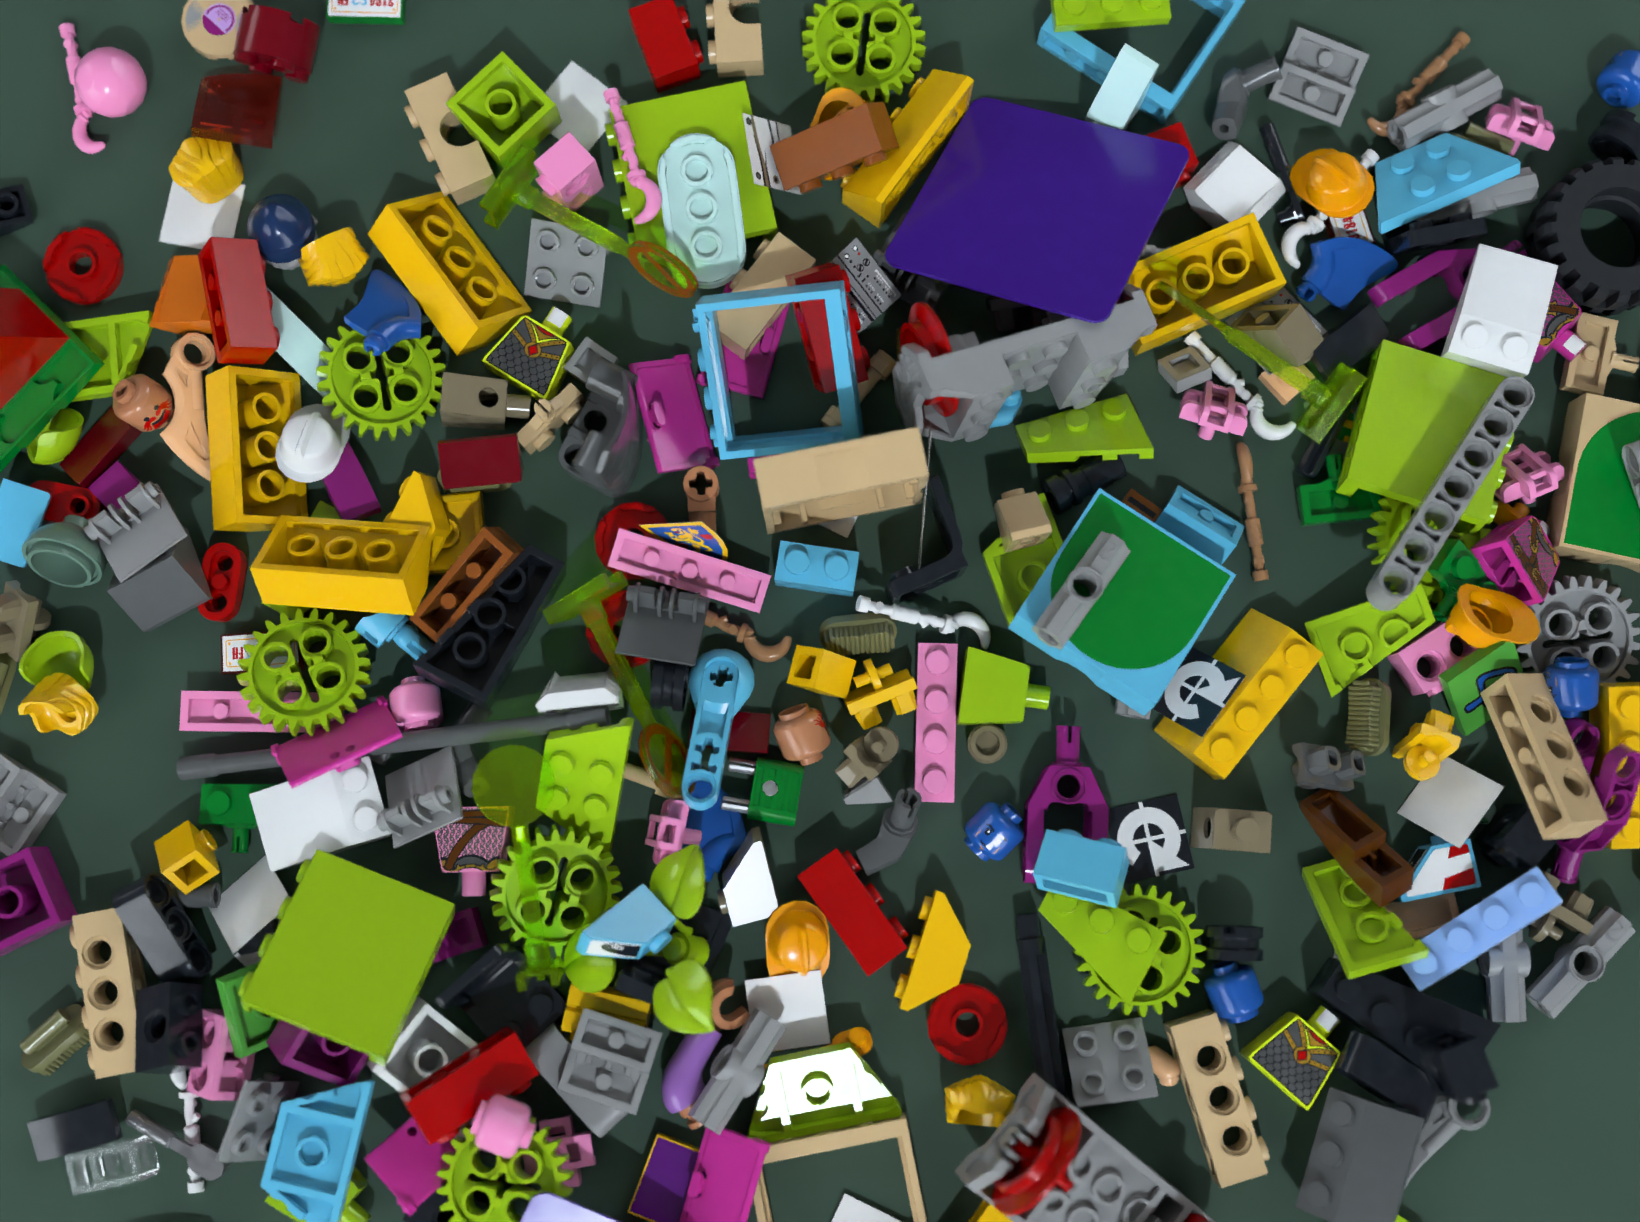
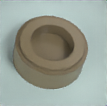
M979 725L968 736L967 750L970 756L979 763H994L1000 760L1007 750L1006 735L996 725Z

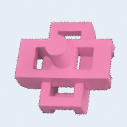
M1516 97L1511 98L1508 106L1494 104L1485 118L1487 130L1507 136L1506 138L1515 141L1509 156L1515 155L1521 142L1549 151L1555 139L1553 125L1550 121L1544 119L1542 107L1521 101ZM1521 108L1530 111V113H1523Z
M1208 380L1204 383L1201 391L1187 389L1184 392L1180 402L1179 418L1198 423L1200 428L1197 435L1204 440H1211L1215 430L1243 436L1247 428L1246 417L1248 408L1245 404L1235 401L1236 388L1230 386L1228 388L1213 384V381Z
M1521 443L1515 446L1513 451L1503 456L1501 466L1506 467V473L1501 486L1495 490V496L1504 504L1518 498L1523 504H1531L1535 502L1536 497L1558 489V481L1565 479L1564 467L1558 462L1551 463V457L1545 451L1534 453Z
M666 799L662 804L661 814H650L649 826L644 844L654 847L652 859L656 865L666 856L681 850L683 844L700 845L702 831L686 828L689 806L685 804V801ZM656 822H659L656 839H653Z
M572 1115L540 1120L538 1122L539 1130L546 1126L551 1127L546 1137L549 1143L559 1138L562 1140L555 1150L557 1155L568 1154L569 1150L570 1160L568 1158L561 1164L562 1169L573 1171L574 1175L572 1178L563 1181V1185L571 1188L580 1186L582 1184L580 1168L596 1164L592 1145V1132L575 1133ZM565 1133V1135L551 1137L553 1134ZM523 1154L525 1172L536 1174L538 1170L536 1159L529 1154Z

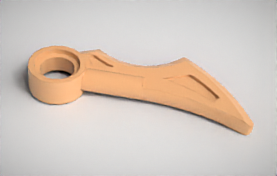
M195 332L181 337L171 347V358L164 369L163 376L172 389L175 409L170 423L160 433V436L188 467L211 482L202 371L213 364L216 352L209 338ZM186 344H193L200 349L202 361L199 364L191 363L185 357L184 347Z

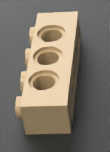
M1506 673L1483 690L1480 694L1543 840L1580 838L1608 821L1543 674Z
M114 908L72 916L73 925L70 927L69 935L72 946L77 949L79 965L76 967L75 976L79 988L83 990L85 1005L82 1007L81 1017L84 1027L89 1030L91 1044L87 1052L89 1066L95 1071L96 1079L135 1072L136 991L147 987L142 952ZM103 941L110 945L112 951L111 957L107 962L101 958L99 953ZM109 981L115 984L118 991L114 1002L110 1001L105 993L106 985ZM114 1022L119 1023L123 1028L124 1035L121 1042L116 1041L112 1036L111 1028Z
M1206 1009L1163 1023L1173 1057L1177 1060L1181 1070L1179 1076L1212 1180L1220 1188H1224L1268 1174L1264 1161L1270 1159L1269 1152L1261 1135L1256 1137L1252 1124L1253 1120H1257L1255 1108L1250 1097L1243 1096L1239 1081L1244 1080V1075L1239 1060L1236 1056L1231 1057L1226 1041L1231 1040V1034L1226 1020L1219 1018L1216 1012ZM1205 1046H1212L1215 1052L1213 1062L1205 1067L1199 1066L1197 1062L1199 1050ZM1218 1086H1225L1227 1089L1226 1101L1222 1105L1212 1106L1210 1102L1212 1090ZM1231 1126H1238L1240 1130L1239 1140L1231 1146L1224 1145L1223 1133Z

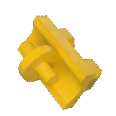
M871 658L863 661L866 672L852 677L857 689L849 691L847 699H843L850 715H854L863 730H866L882 722L876 706L878 704L891 700L897 715H903L915 710L917 706L913 690L918 688L914 677L910 675L907 668L893 674L890 663L875 668Z
M1436 709L1430 710L1426 714L1425 721L1412 725L1409 734L1394 746L1392 757L1397 759L1403 758L1405 771L1412 778L1420 781L1431 779L1438 773L1440 762L1459 748L1461 737L1451 734L1455 718Z

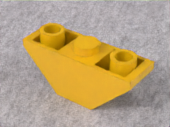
M413 471L411 476L403 481L399 489L400 498L394 510L385 517L383 522L431 526L432 539L429 566H432L451 530L436 478L426 473Z
M935 889L932 897L925 895L918 919L924 920L920 936L912 935L906 953V958L912 959L908 975L900 973L894 991V997L900 998L899 1008L905 1011H909L959 985L971 947L946 895Z

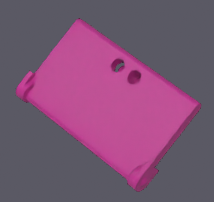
M732 281L725 284L723 293L732 292V289L729 287ZM790 303L771 327L765 330L764 336L745 360L722 344L730 391L759 399L764 398ZM700 371V374L697 375V384L708 386L706 371Z
M690 354L675 355L671 359L636 362L628 365L630 372L638 376L635 392L658 474L688 470L696 466H706L710 469L720 466L718 457H715L690 366L692 363Z
M384 695L377 697L375 702L357 709L356 713L351 712L344 715V724H341L336 719L331 721L329 732H326L320 726L315 729L313 736H309L307 732L281 745L276 743L270 746L271 754L276 758L279 766L281 765L291 789L333 769H336L337 772H343L356 766L361 762V756L403 737L391 715L389 702L385 699Z
M411 1117L363 1159L397 1198L396 1202L402 1208V1211L411 1216L417 1211L416 1208L447 1181L437 1176V1171L450 1167V1164L441 1158L442 1155L447 1151H457L452 1146L451 1140L442 1144L435 1142L430 1146Z
M706 1127L679 1222H747L765 1155L769 1153L771 1144L760 1138H749L727 1128H724L721 1134L718 1135ZM703 1171L706 1173V1178H703Z

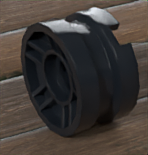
M1621 109L1610 110L1600 121V126L1588 138L1590 150L1597 158L1604 162L1609 157H1621L1624 159V164H1627L1632 159L1640 161V123L1634 120L1636 114Z
M655 660L650 693L651 709L662 710L663 706H668L673 711H684L688 690L689 665Z
M1206 925V936L1210 938V946L1206 947L1205 950L1206 959L1224 961L1264 960V950L1259 948V940L1264 938V927Z

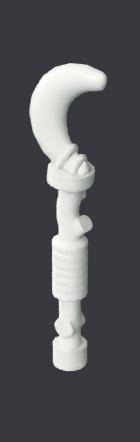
M1367 149L1361 156L1362 161L1360 164L1366 169L1369 166L1373 167L1380 157L1374 150ZM1318 211L1316 216L1310 215L1306 221L1295 223L1286 230L1282 238L1281 250L1284 259L1289 265L1296 269L1300 267L1301 263L1296 255V246L1299 239L1306 234L1310 235L1312 233L1315 235L1322 232L1325 228L1323 221L1328 218L1327 215Z
M1196 330L1184 340L1189 347L1193 346L1212 367L1214 374L1225 385L1236 388V394L1247 403L1248 411L1250 410V424L1257 435L1267 440H1280L1286 438L1294 431L1296 423L1293 421L1284 425H1274L1265 419L1263 415L1264 410L1262 409L1264 406L1261 399L1262 396L1258 393L1253 396L1243 387L1245 386V379H1237V374L1220 356L1216 357L1200 340L1202 337Z
M859 595L856 601V611L867 613L869 610L875 614L889 615L891 619L910 624H917L919 622L922 628L931 624L934 628L939 627V632L945 635L955 632V629L959 627H969L977 633L981 648L988 649L991 640L989 626L976 613L962 611L953 616L945 614L941 618L932 614L920 613L919 609L894 603L891 606L880 601L874 602L871 601L870 597Z
M186 1071L170 1074L175 1086L181 1090L179 1091V1098L184 1099V1117L186 1120V1126L183 1127L184 1140L193 1146L201 1144L200 1125L196 1123L201 1118V1115L195 1112L197 1105L195 1098L199 1096L186 1091L188 1084ZM188 1168L187 1172L190 1175V1181L187 1182L188 1193L205 1191L204 1180Z

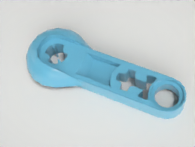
M727 648L713 649L703 653L696 659V664L691 667L688 675V687L696 709V715L682 780V796L685 804L695 810L711 808L719 797L733 717L748 700L755 686L754 672L749 661L739 652ZM720 674L727 675V681H725L723 687L716 686V679L719 678ZM706 746H713L715 754H711L709 758V771L701 769V751H704ZM705 781L711 785L712 791L706 798L697 799L690 795L688 791L690 786L694 782Z

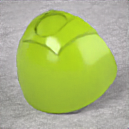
M68 407L60 409L31 444L26 447L31 462L39 465H50L64 460V457L75 448L81 436L84 422L83 416Z
M71 631L48 632L37 638L25 651L19 663V672L25 680L34 686L42 681L44 677L50 676L53 673H65L72 676L88 691L91 688L94 675V657L89 646L80 635Z

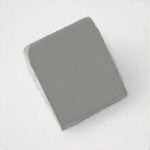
M878 775L871 782L864 777L852 788H847L843 791V800L846 805L893 802L890 793Z

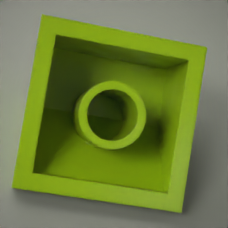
M503 51L446 102L447 107L474 140H478L481 148L506 173L562 123L556 104Z

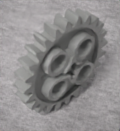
M1580 574L1577 580L1575 576L1563 575L1562 584L1557 580H1552L1545 600L1542 603L1528 606L1534 612L1539 622L1540 633L1537 639L1529 644L1515 643L1517 652L1521 653L1519 657L1521 666L1526 668L1524 673L1543 674L1547 666L1554 664L1556 656L1563 653L1564 657L1571 656L1588 659L1589 665L1599 671V683H1615L1617 676L1629 679L1631 676L1624 667L1626 664L1638 665L1639 661L1631 656L1632 650L1640 649V643L1633 641V636L1640 634V628L1631 624L1640 614L1635 611H1626L1632 603L1631 598L1619 597L1621 589L1611 585L1607 587V580L1596 578L1592 582V577ZM1594 608H1597L1598 619L1593 625H1590L1588 621L1589 614ZM1558 614L1560 618L1559 625L1551 632L1549 621L1551 617ZM1608 631L1610 632V635L1606 638L1577 639L1579 633L1587 636H1597ZM1576 639L1573 641V645L1565 642H1556L1545 647L1542 646V643L1547 640ZM1601 647L1603 651L1602 658L1598 663L1594 664L1593 654L1597 648Z

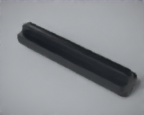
M1351 371L1345 374L1298 464L1297 472L1308 479H1315L1365 384L1363 376Z

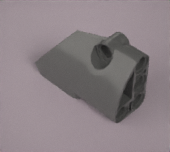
M601 357L592 368L586 382V389L590 390L591 393L575 423L568 431L558 456L561 466L572 478L605 496L615 498L626 494L637 474L643 447V421L635 392L638 376ZM595 417H603L607 420L606 427L599 433L592 430L589 432L587 428L588 423ZM579 450L574 461L572 462L574 466L572 467L569 465L568 462L569 457L573 452Z

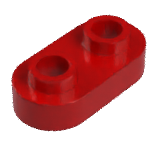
M46 480L36 481L29 486L51 494V500L43 520L46 522H62L68 515H77L88 520L103 510L106 511L104 504L88 488ZM84 500L85 509L81 513H77L76 505Z
M214 544L206 551L203 558L202 570L213 598L197 606L203 617L215 622H227L233 619L241 607L247 558L240 548L232 544ZM231 558L233 565L229 570L225 571L223 567L226 559ZM225 596L227 600L226 606L219 610L217 606L218 600Z

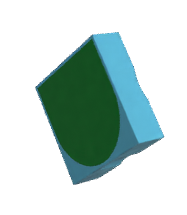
M1099 488L1017 612L1008 629L1051 657L1077 668L1091 679L1096 686L1145 716L1159 701L1236 574ZM1103 531L1116 535L1125 542V545L1131 551L1062 650L1048 646L1038 639L1036 633L1032 631L1033 626L1100 532ZM1078 583L1073 584V589L1078 595L1082 597L1090 596L1086 586Z

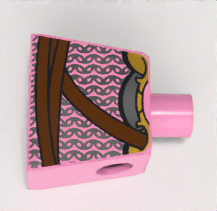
M515 806L462 807V819L435 830L442 872H462V896H486V872L501 871L497 867L496 861L498 859L507 860L508 858L506 847L510 846Z

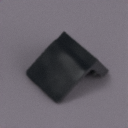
M1373 166V167L1370 169L1369 173H1370L1371 176L1373 177V181H1374L1375 190H1374L1373 196H1374L1375 207H1376L1377 218H1378L1377 198H1376V181H1375V166ZM1472 212L1449 216L1447 217L1448 221L1442 223H1434L1433 219L1413 220L1381 234L1384 241L1385 251L1392 256L1458 244L1488 233L1485 217L1473 219Z
M938 474L928 478L926 498L947 550V557L916 571L913 565L891 574L892 579L889 580L890 582L885 590L891 606L894 603H902L963 576L968 567L962 552L963 542L961 533Z
M701 903L698 911L692 918H677L685 926L693 928L692 935L703 937L707 941L709 957L703 966L708 971L709 976H711L732 926V921L729 914H722L720 910ZM674 925L670 931L671 935L680 932ZM643 956L639 960L630 959L627 965L620 971L614 988L653 1005V992L656 985L668 978L666 969L674 965L668 963L665 957Z
M499 943L495 945L435 1000L441 1008L458 1006L463 1009L487 1037L508 1026L516 1033L524 1048L552 1022L556 1021L565 1012L567 999L521 946H516L513 943Z

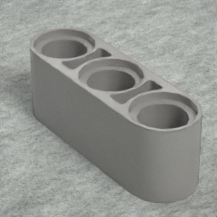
M554 1021L525 1047V1050L538 1072L595 1135L602 1138L628 1113L557 1090L571 1050L572 1040L569 1039L570 1034L566 1031H561V1025Z

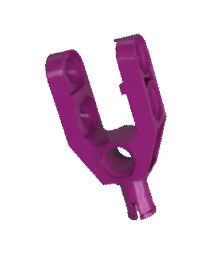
M1513 240L1500 249L1515 253L1523 245L1518 240ZM1477 248L1438 250L1377 284L1367 294L1374 306L1379 308L1399 294L1401 297L1431 276L1434 278L1440 276L1444 279L1448 292L1459 303L1466 283L1463 278V272L1469 273ZM1525 249L1517 253L1528 257ZM1457 307L1397 341L1398 344L1423 351L1448 336Z
M1570 718L1565 722V725L1572 740L1580 731L1584 730L1582 738L1575 747L1590 777L1600 742V732L1594 725L1582 718ZM1619 743V746L1610 750L1606 755L1599 776H1595L1594 784L1596 785V794L1608 821L1580 838L1559 839L1556 842L1559 847L1550 874L1558 878L1562 883H1576L1584 853L1603 850L1627 824L1640 782L1639 752L1625 744ZM1627 757L1625 765L1616 772L1619 763ZM1616 794L1614 802L1605 809L1608 801Z
M1056 726V761H1051V765H1045L1024 804L1023 883L1036 884L1033 871L1044 839L1045 810H1048V805L1051 802L1068 805L1082 803L1084 806L1083 838L1098 841L1100 838H1108V805L1091 768L1083 767V763L1079 762L1081 726H1069V742L1068 726ZM1064 775L1072 776L1077 786L1074 794L1067 798L1061 796L1057 791V782Z

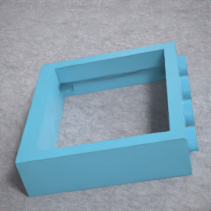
M1192 0L1219 17L1220 20L1171 93L1151 82L1139 110L1163 125L1166 123L1238 16L1245 0ZM1052 12L1040 29L1037 45L1098 84H1103L1116 58L1074 31L1054 32Z
M844 280L705 295L695 304L696 309H692L694 318L692 326L695 333L700 332L702 348H698V364L700 371H706L708 386L704 387V401L706 409L713 412L714 424L710 426V438L714 441V447H718L720 460L783 454L864 437ZM825 299L842 426L736 436L716 311Z

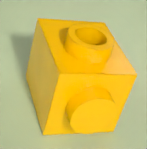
M796 645L787 683L818 694L847 699L856 660L825 649Z
M189 820L154 842L161 873L185 895L220 873L214 852L218 848L215 839L206 829L200 831Z

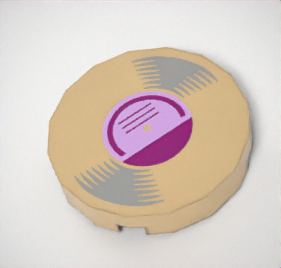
M188 0L184 6L181 19L184 35L193 48L208 59H234L233 50L242 7L245 6L248 9L249 5L255 4L252 0Z

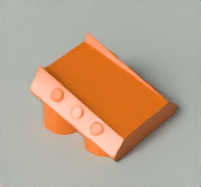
M198 255L173 256L169 259L149 327L180 335L195 332L199 334H212Z

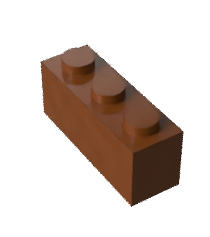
M873 102L851 109L774 143L769 147L784 191L800 189L801 194H805L823 187L821 180L830 176L833 181L853 175L855 173L853 167L863 162L865 167H870L888 160L886 153L899 148L885 103Z
M483 527L418 606L414 616H410L409 619L433 641L437 642L438 638L467 612V608L494 584L493 581L521 554L524 548L500 527Z

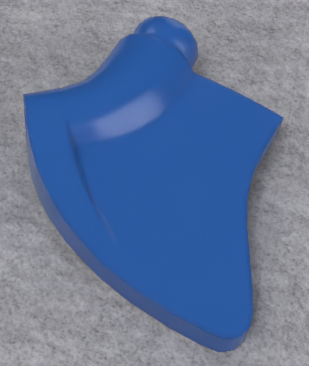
M1332 237L1318 240L1310 244L1312 262L1301 278L1302 283L1296 287V294L1306 302L1313 301L1316 295L1319 294L1337 309L1345 311L1359 291L1370 283L1395 271L1398 267V262L1385 250L1362 239Z
M373 270L370 273L362 300L344 316V322L366 337L363 345L367 353L373 349V356H379L383 351H388L402 340L421 338V311L415 298L401 283L381 270Z
M705 781L694 782L689 788L690 795L697 799L706 798L712 791L711 785ZM721 787L719 797L711 808L695 810L689 807L686 828L702 831L700 847L704 859L705 882H710L715 872L718 873L730 856L735 855L747 836L741 814L721 809L723 796H729ZM683 844L682 849L689 845Z

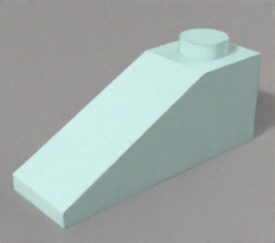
M1125 43L1095 97L1085 121L1125 131L1138 113L1159 64Z

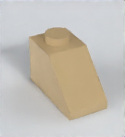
M1019 488L1002 493V499L997 500L993 508L1004 552L1043 544L1052 533V528L1036 491L1025 494L1024 488Z

